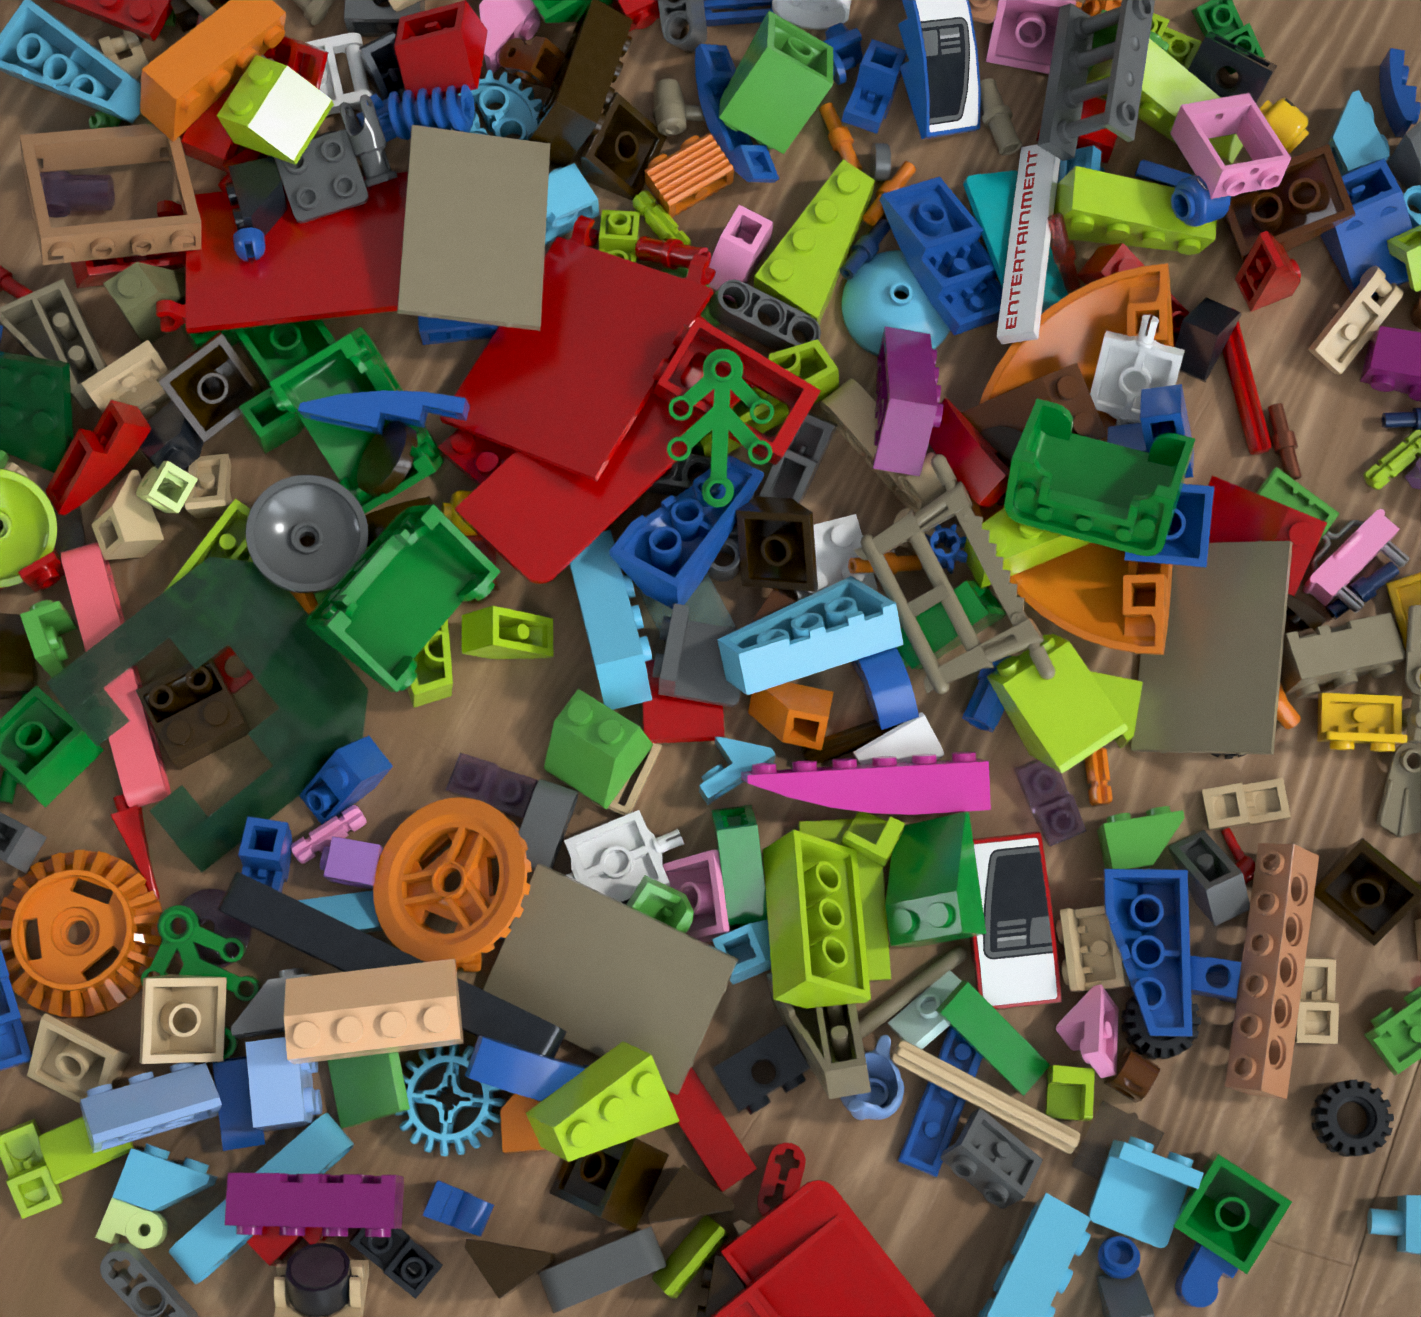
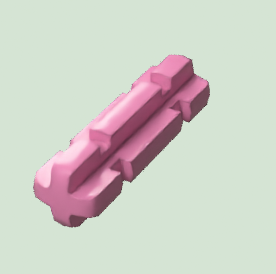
M356 805L350 806L341 812L343 816L337 818V816L331 818L309 832L310 837L307 839L302 837L292 843L291 851L301 864H304L316 857L315 852L320 851L322 853L325 846H330L332 836L346 838L349 836L348 831L353 830L355 832L363 827L367 821L360 808Z

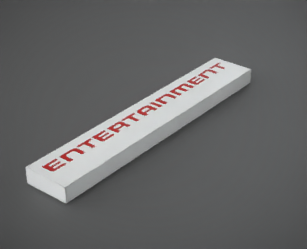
M1038 144L1021 147L997 329V338L1001 344L1035 340L1039 337L1060 159L1039 147Z

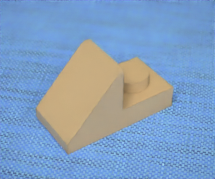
M229 453L200 456L188 467V473L198 480L184 503L185 508L197 519L222 516L233 502L230 493L231 462Z

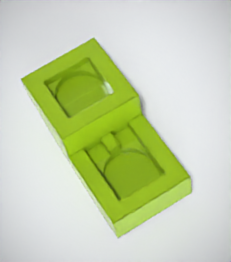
M35 1118L0 1132V1158L9 1176L6 1183L22 1219L63 1202L59 1184H54L40 1149L38 1136L41 1133Z

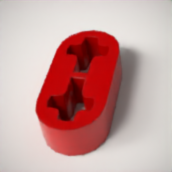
M793 1143L777 1145L772 1149L768 1157L757 1197L758 1211L762 1216L770 1211V1206L764 1204L765 1196H773L777 1184L784 1186L782 1193L783 1201L800 1188L806 1158L800 1147ZM786 1150L793 1151V1159L799 1161L797 1169H789L786 1181L780 1180L778 1177L781 1165L775 1163L776 1155L783 1156Z

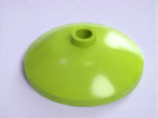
M0 469V520L4 525L0 530V588L24 582L18 571L53 552L57 538L56 515L45 492L28 477L7 469Z

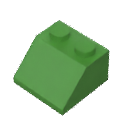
M578 689L554 721L544 769L604 809H607L650 751L653 743L640 726Z

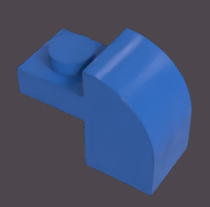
M871 39L861 61L856 85L844 109L841 122L876 134L878 133L894 99L901 77L899 66L905 63L906 50Z
M896 647L851 661L852 666L864 684L869 709L881 730L919 717L912 685Z
M247 816L238 854L243 865L241 874L281 893L284 882L288 881L292 856V833L288 822Z

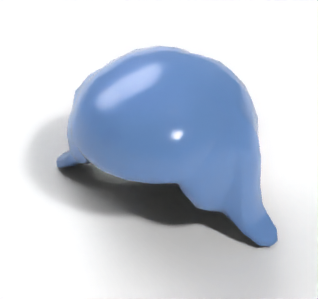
M888 1035L880 1036L873 1051L864 1052L871 1092L840 1097L843 1105L858 1120H882L888 1118L897 1111L903 1101L904 1082L901 1079L898 1067L890 1058L891 1039Z

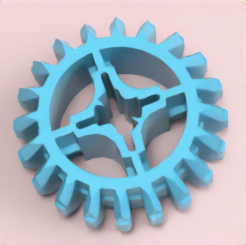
M459 1044L450 1045L449 1055L444 1054L442 1046L434 1047L436 1057L432 1059L422 1049L418 1054L424 1063L423 1065L418 1067L411 1060H408L406 1063V1067L414 1072L411 1079L403 1075L404 1083L407 1085L406 1093L410 1110L396 1113L395 1115L404 1116L408 1114L409 1119L402 1122L399 1126L401 1131H409L415 1127L417 1130L412 1134L410 1142L417 1144L424 1136L427 1137L424 1151L431 1153L436 1143L440 1142L441 1156L449 1155L451 1143H455L458 1155H464L466 1151L465 1140L468 1139L470 1144L475 1149L481 1147L480 1140L476 1136L479 1131L488 1138L494 1135L493 1131L485 1126L488 1119L495 1123H501V1116L492 1113L493 1106L503 1107L506 1104V1100L494 1098L493 1093L500 1092L502 1089L481 1083L483 1095L466 1093L460 1087L459 1066L468 1068L474 1051V1047L470 1045L465 1049L463 1056H459ZM446 1066V1073H444L439 1087L433 1090H419L422 1081L429 1073L439 1067ZM452 1086L454 1094L463 1099H470V1101H459L457 1106L453 1104L454 1109L447 1112L445 1104L436 1099L429 1098L440 1097L442 1092L447 1094L445 1090ZM417 1103L433 1105L437 1108L439 1122L441 1123L440 1133L432 1131L424 1124L418 1113ZM475 1107L481 1108L478 1117L469 1127L460 1132L453 1133L457 1115L462 1110Z

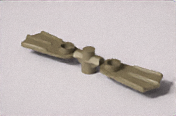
M1421 605L1409 606L1405 682L1409 690L1415 694L1412 696L1411 707L1402 711V726L1407 729V743L1397 747L1393 754L1376 820L1377 825L1389 830L1398 838L1421 832ZM1412 753L1417 756L1418 760L1414 768H1410L1407 764V758Z

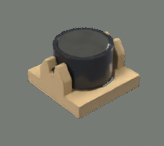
M316 1243L297 1250L289 1260H284V1264H277V1277H274V1317H303L294 1312L292 1308L303 1315L312 1317H326L345 1308L342 1312L331 1317H363L369 1277L368 1260H350L345 1251L336 1245Z

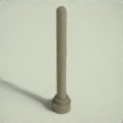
M963 946L954 947L859 1021L862 1039L922 994L949 970L951 971L967 958V950Z

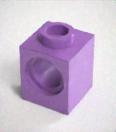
M332 836L330 846H325L323 849L320 869L325 870L324 877L330 882L373 890L377 864L384 848L378 844Z

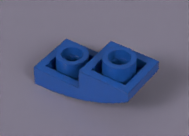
M1390 48L1380 64V94L1386 118L1395 137L1403 138L1411 124H1417L1421 103L1416 101L1417 87L1406 85L1409 66L1404 65L1405 50Z
M247 1056L224 1059L222 1062H212L215 1087L222 1104L218 1114L223 1151L265 1145L264 1131L253 1128Z

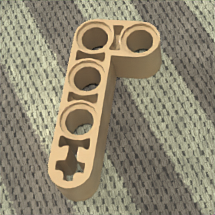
M850 378L820 402L823 413L829 421L838 425L836 429L906 508L922 509L947 491L945 487H942L931 465V459L936 454L929 452L925 455L920 476L873 469V458L877 446H874V433L877 429V418H875L876 402L857 381Z

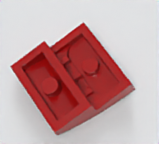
M655 659L645 661L652 700L643 702L644 733L652 743L715 741V737L725 738L723 706L659 695V678L652 677Z

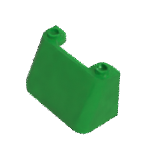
M362 327L355 329L269 382L273 389L270 391V395L276 406L282 412L288 410L291 414H298L338 477L339 481L337 483L352 493L360 503L364 514L433 474L444 462L438 445L426 426L421 428L408 425L416 431L418 439L417 448L412 446L409 454L414 457L413 464L403 481L392 492L388 494L380 492V496L375 498L358 487L357 472L363 453L376 434L306 419L298 411L299 405L302 402L339 394L381 390L403 391L374 342ZM385 420L384 426L392 421Z
M1037 398L1012 457L1004 503L1007 515L1015 522L1140 556H1153L1161 552L1170 529L1191 459L1195 438L1176 433H1164L1154 439L1149 453L1072 433L1073 417L1070 411L1057 403Z
M434 504L411 506L403 510L391 521L308 616L305 624L389 692L403 691L415 681L418 675L415 672L418 662L414 660L416 655L463 601H471L474 598L480 601L485 598L494 588L495 584L492 581L501 571Z

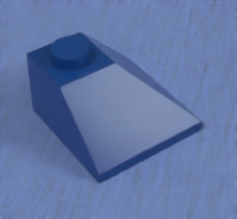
M1183 484L1162 551L1153 556H1140L1125 552L1124 561L1206 568L1214 486Z

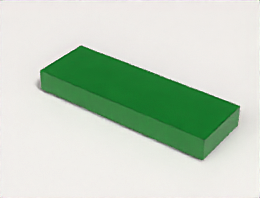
M962 980L935 1010L1018 1094L1024 1096L1051 1066L965 980Z

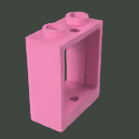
M1249 93L1181 105L1170 133L1194 173L1205 181L1211 199L1278 187L1291 160L1290 155ZM1236 134L1253 161L1225 166L1210 143L1209 138Z

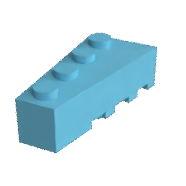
M24 0L0 33V70L7 75L133 124L140 114L141 82L33 1Z

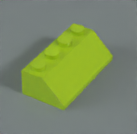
M793 829L763 849L774 1000L806 1009L865 1003L871 1000L857 850Z

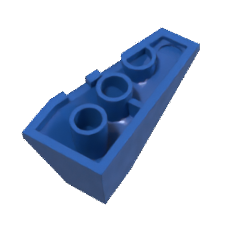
M731 455L728 456L727 478L733 484L734 495L727 505L713 507L702 496V486L705 480L710 477V468L694 479L693 485L674 498L671 495L661 502L662 506L647 517L641 515L632 521L609 550V555L645 595L673 609L674 603L685 605L702 582L737 523L736 510L750 501L764 477V472ZM715 483L710 488V494L715 499L723 498L726 493V488L720 483Z

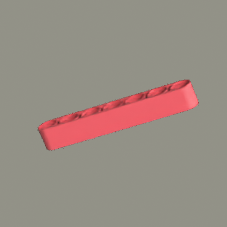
M98 542L61 552L63 569L125 800L129 808L136 805L139 808L171 798V789L155 729L136 692L143 685L109 560H104Z

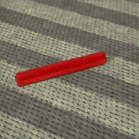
M1238 321L1223 349V354L1249 453L1259 455L1268 452L1272 445Z

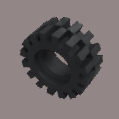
M1135 995L1128 999L1126 1009L1122 1011L1121 1018H1124V1024L1121 1026L1122 1031L1127 1033L1128 1038L1126 1040L1128 1044H1133L1136 1047V1052L1140 1055L1146 1054L1151 1059H1168L1179 1055L1183 1051L1188 1050L1193 1045L1192 1041L1197 1039L1199 1035L1197 1027L1201 1025V1017H1197L1196 1011L1199 1010L1197 1003H1192V1037L1149 1036Z
M1357 1079L1327 1086L1323 1089L1324 1092L1321 1095H1317L1314 1100L1317 1105L1311 1109V1116H1315V1122L1311 1123L1312 1129L1317 1130L1319 1136L1316 1137L1319 1142L1328 1145L1326 1149L1331 1152H1338L1340 1156L1355 1157L1371 1154L1376 1151V1148L1382 1147L1387 1142L1384 1139L1392 1133L1393 1128L1389 1127V1122L1394 1121V1115L1388 1113L1387 1107H1390L1391 1104L1388 1099H1382L1381 1095L1383 1092L1379 1088L1373 1089L1370 1087L1371 1083L1366 1081L1358 1082ZM1346 1102L1359 1104L1366 1113V1126L1357 1135L1344 1132L1338 1124V1110Z

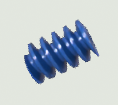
M465 84L462 86L461 96H458L456 87L451 85L447 87L446 97H444L439 87L433 88L432 99L429 98V94L424 88L418 90L417 100H415L411 90L404 91L402 102L396 91L389 93L388 111L391 124L396 135L402 140H409L411 138L412 125L470 132L473 126L474 98L470 88Z

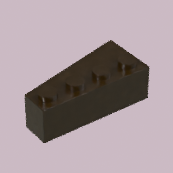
M591 0L577 20L564 51L566 56L551 88H549L551 92L536 118L540 123L528 137V141L550 143L549 160L562 167L568 165L590 134L596 136L602 128L606 119V115L601 113L602 109H605L615 92V89L610 87L611 83L617 80L624 65L619 59L625 55L632 42V37L628 35L633 20L599 0Z

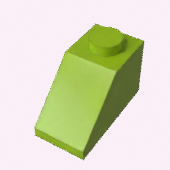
M490 606L463 614L462 654L487 659L554 657L553 618L497 606Z

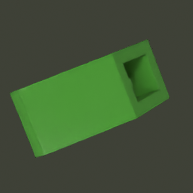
M1163 806L1147 810V816L1131 819L1130 813L1106 817L1107 823H1103L1097 829L1105 869H1149L1156 862L1184 820L1183 810L1171 812L1170 806Z

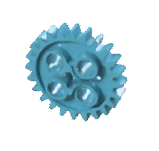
M488 70L485 79H479L478 89L471 90L474 103L480 109L487 129L493 132L494 136L506 137L513 133L520 135L519 139L528 140L529 135L533 133L540 123L536 118L542 107L541 99L533 100L534 92L532 87L522 91V80L520 78L509 84L507 72H504L499 80H496L493 77L492 70ZM493 103L503 104V107L498 110L487 108ZM474 111L473 126L469 133L488 135L486 130L480 127L479 117Z

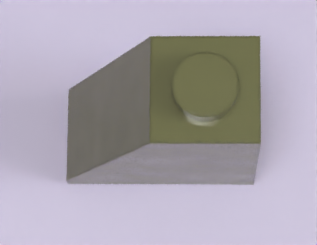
M136 262L103 283L122 315L142 343L149 340L152 344L169 333L161 331L160 317L156 315V302L172 300L182 305L186 303V273Z

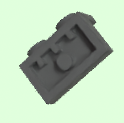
M982 1108L970 1114L956 1143L945 1149L940 1156V1159L957 1176L965 1179L981 1192L988 1202L1001 1209L1025 1198L1043 1161L1041 1157Z

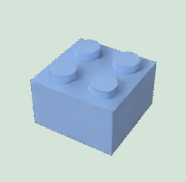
M285 1037L245 1042L253 1128L268 1132L305 1127L316 1120V1115L322 1114L321 1093L319 1089L314 1090L312 1073H318V1062L293 1064L288 1061Z

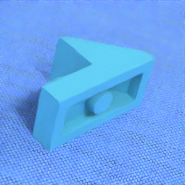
M715 737V745L729 766L724 769L722 764L706 772L701 777L704 782L699 785V793L707 805L711 804L744 782L741 780V772L752 771V764L773 763L776 754L770 747Z

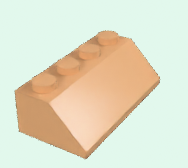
M439 960L286 979L284 1027L287 1060L293 1064L464 1044L456 960Z

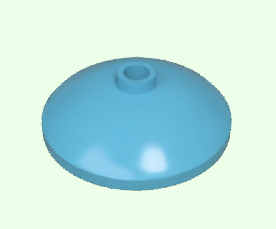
M901 250L876 254L870 262L864 263L852 279H848L845 284L841 310L846 329L860 347L877 357L885 326L930 334L932 349H936L950 332V329L932 306L912 273ZM903 291L908 297L900 300L895 297L894 293Z

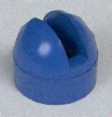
M243 228L235 232L233 235L234 250L240 259L249 262V258L255 257L257 261L264 255L266 245L264 233L261 230Z

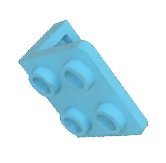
M1130 1136L1128 1143L1113 1140L1088 1211V1217L1091 1218L1090 1221L1152 1246L1164 1248L1169 1242L1174 1228L1173 1224L1179 1213L1187 1187L1198 1189L1204 1173L1191 1168L1194 1160L1169 1151L1168 1157L1164 1158L1152 1153L1154 1145Z

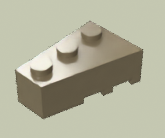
M64 279L0 307V324L3 325V328L32 357L69 362L71 397L84 410L95 406L96 404L81 383L107 367V364L74 294Z
M1387 613L1351 620L1346 623L1347 625L1330 629L1329 625L1315 628L1316 633L1299 637L1297 631L1286 633L1284 635L1280 682L1286 696L1296 694L1297 699H1302L1321 692L1319 687L1334 684L1335 689H1340L1357 683V677L1371 674L1373 679L1395 673V667L1406 659V655L1392 614Z
M772 973L766 974L772 1003L828 1098L834 1099L871 1092L856 1004L806 1009L777 1001L773 998Z

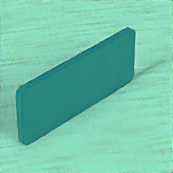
M1017 170L970 175L963 182L976 221L983 228L982 236L1002 289L1016 191ZM1050 247L1042 313L1068 295Z

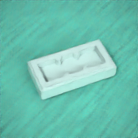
M949 970L888 1022L891 1029L902 1040L923 1049L950 1026L935 1010L959 985L961 980Z

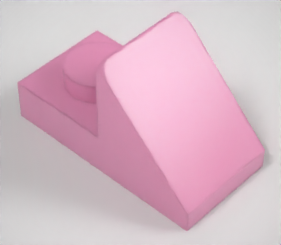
M1101 984L1093 986L1057 1024L1056 1031L1071 1050L1081 1051L1084 1061L1087 1064H1091L1100 1078L1117 1075L1119 1008Z

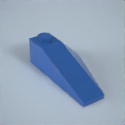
M1104 869V911L1149 1036L1192 1037L1188 870Z

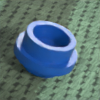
M1116 1236L1108 1238L1101 1244L1097 1259L1100 1268L1107 1275L1117 1279H1124L1132 1276L1137 1271L1140 1264V1253L1130 1239Z

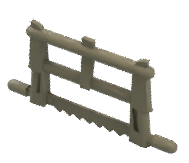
M942 454L934 455L931 459V465L942 487H945L947 491L916 513L911 509L905 517L876 537L870 534L864 535L860 541L861 548L854 550L861 559L869 560L887 598L896 603L899 623L902 625L927 674L924 679L926 693L928 694L934 689L938 694H945L949 690V683L981 669L994 668L992 662L1027 648L1030 650L1029 655L1040 676L1045 680L1052 679L1055 675V668L1044 646L1040 645V643L1044 642V638L1034 621L1028 619L1024 611L1025 598L1017 597L1018 584L1010 583L1011 571L1003 570L1004 558L996 556L997 544L989 543L990 531L982 529L983 517L974 515L971 509L973 504L969 494L961 481L956 483L957 479L945 456ZM955 515L1013 625L1012 628L982 644L924 532ZM908 541L911 542L934 589L910 602H907L884 557V554ZM939 602L942 603L966 650L962 655L941 666L915 618Z

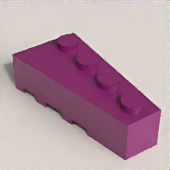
M886 326L884 328L876 368L877 400L875 418H877V429L874 433V446H877L873 458V469L914 476L921 475L932 428H939L943 414V404L939 403L941 385H937L939 367H935L937 350L932 349L930 334Z
M1379 326L1369 340L1360 382L1371 384L1370 386L1373 389L1382 392L1394 390L1405 393L1411 399L1421 402V332Z
M228 1172L225 1225L236 1226V1234L262 1235L263 1226H279V1235L305 1236V1227H322V1236H348V1228H365V1237H391V1229H402L404 1177L399 1175Z

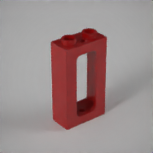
M696 317L691 327L683 324L672 343L673 346L678 348L671 361L664 357L652 376L653 379L658 381L653 393L670 403L673 398L683 396L689 390L681 384L680 378L693 356L701 354L707 358L711 352L718 349H728L735 352L743 363L742 379L754 384L755 387L788 407V415L775 436L769 437L746 424L759 440L769 443L772 448V457L769 462L776 466L784 456L821 390L699 317ZM725 361L717 363L721 367L731 372V366L729 363ZM702 398L693 406L691 416L699 420L713 407V403ZM683 400L675 402L674 406L688 413L689 406L687 402ZM729 431L728 438L742 445ZM762 444L756 445L752 450L753 453L763 459L767 457L768 450Z

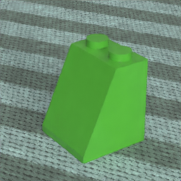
M768 11L720 99L719 119L730 129L743 131L752 136L760 145H766L767 149H775L784 154L833 86V47Z

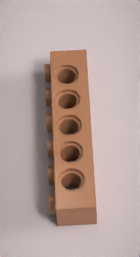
M1258 843L1225 1087L1253 1096L1287 1099L1319 862L1318 855L1295 844Z

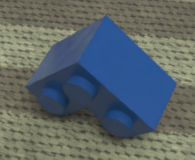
M1182 384L1141 389V423L1108 427L1107 442L1149 453L1154 439L1160 434L1176 433L1192 438ZM1194 447L1185 478L1193 477Z

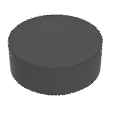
M873 143L870 154V177L875 182H884L890 176V146L887 143Z

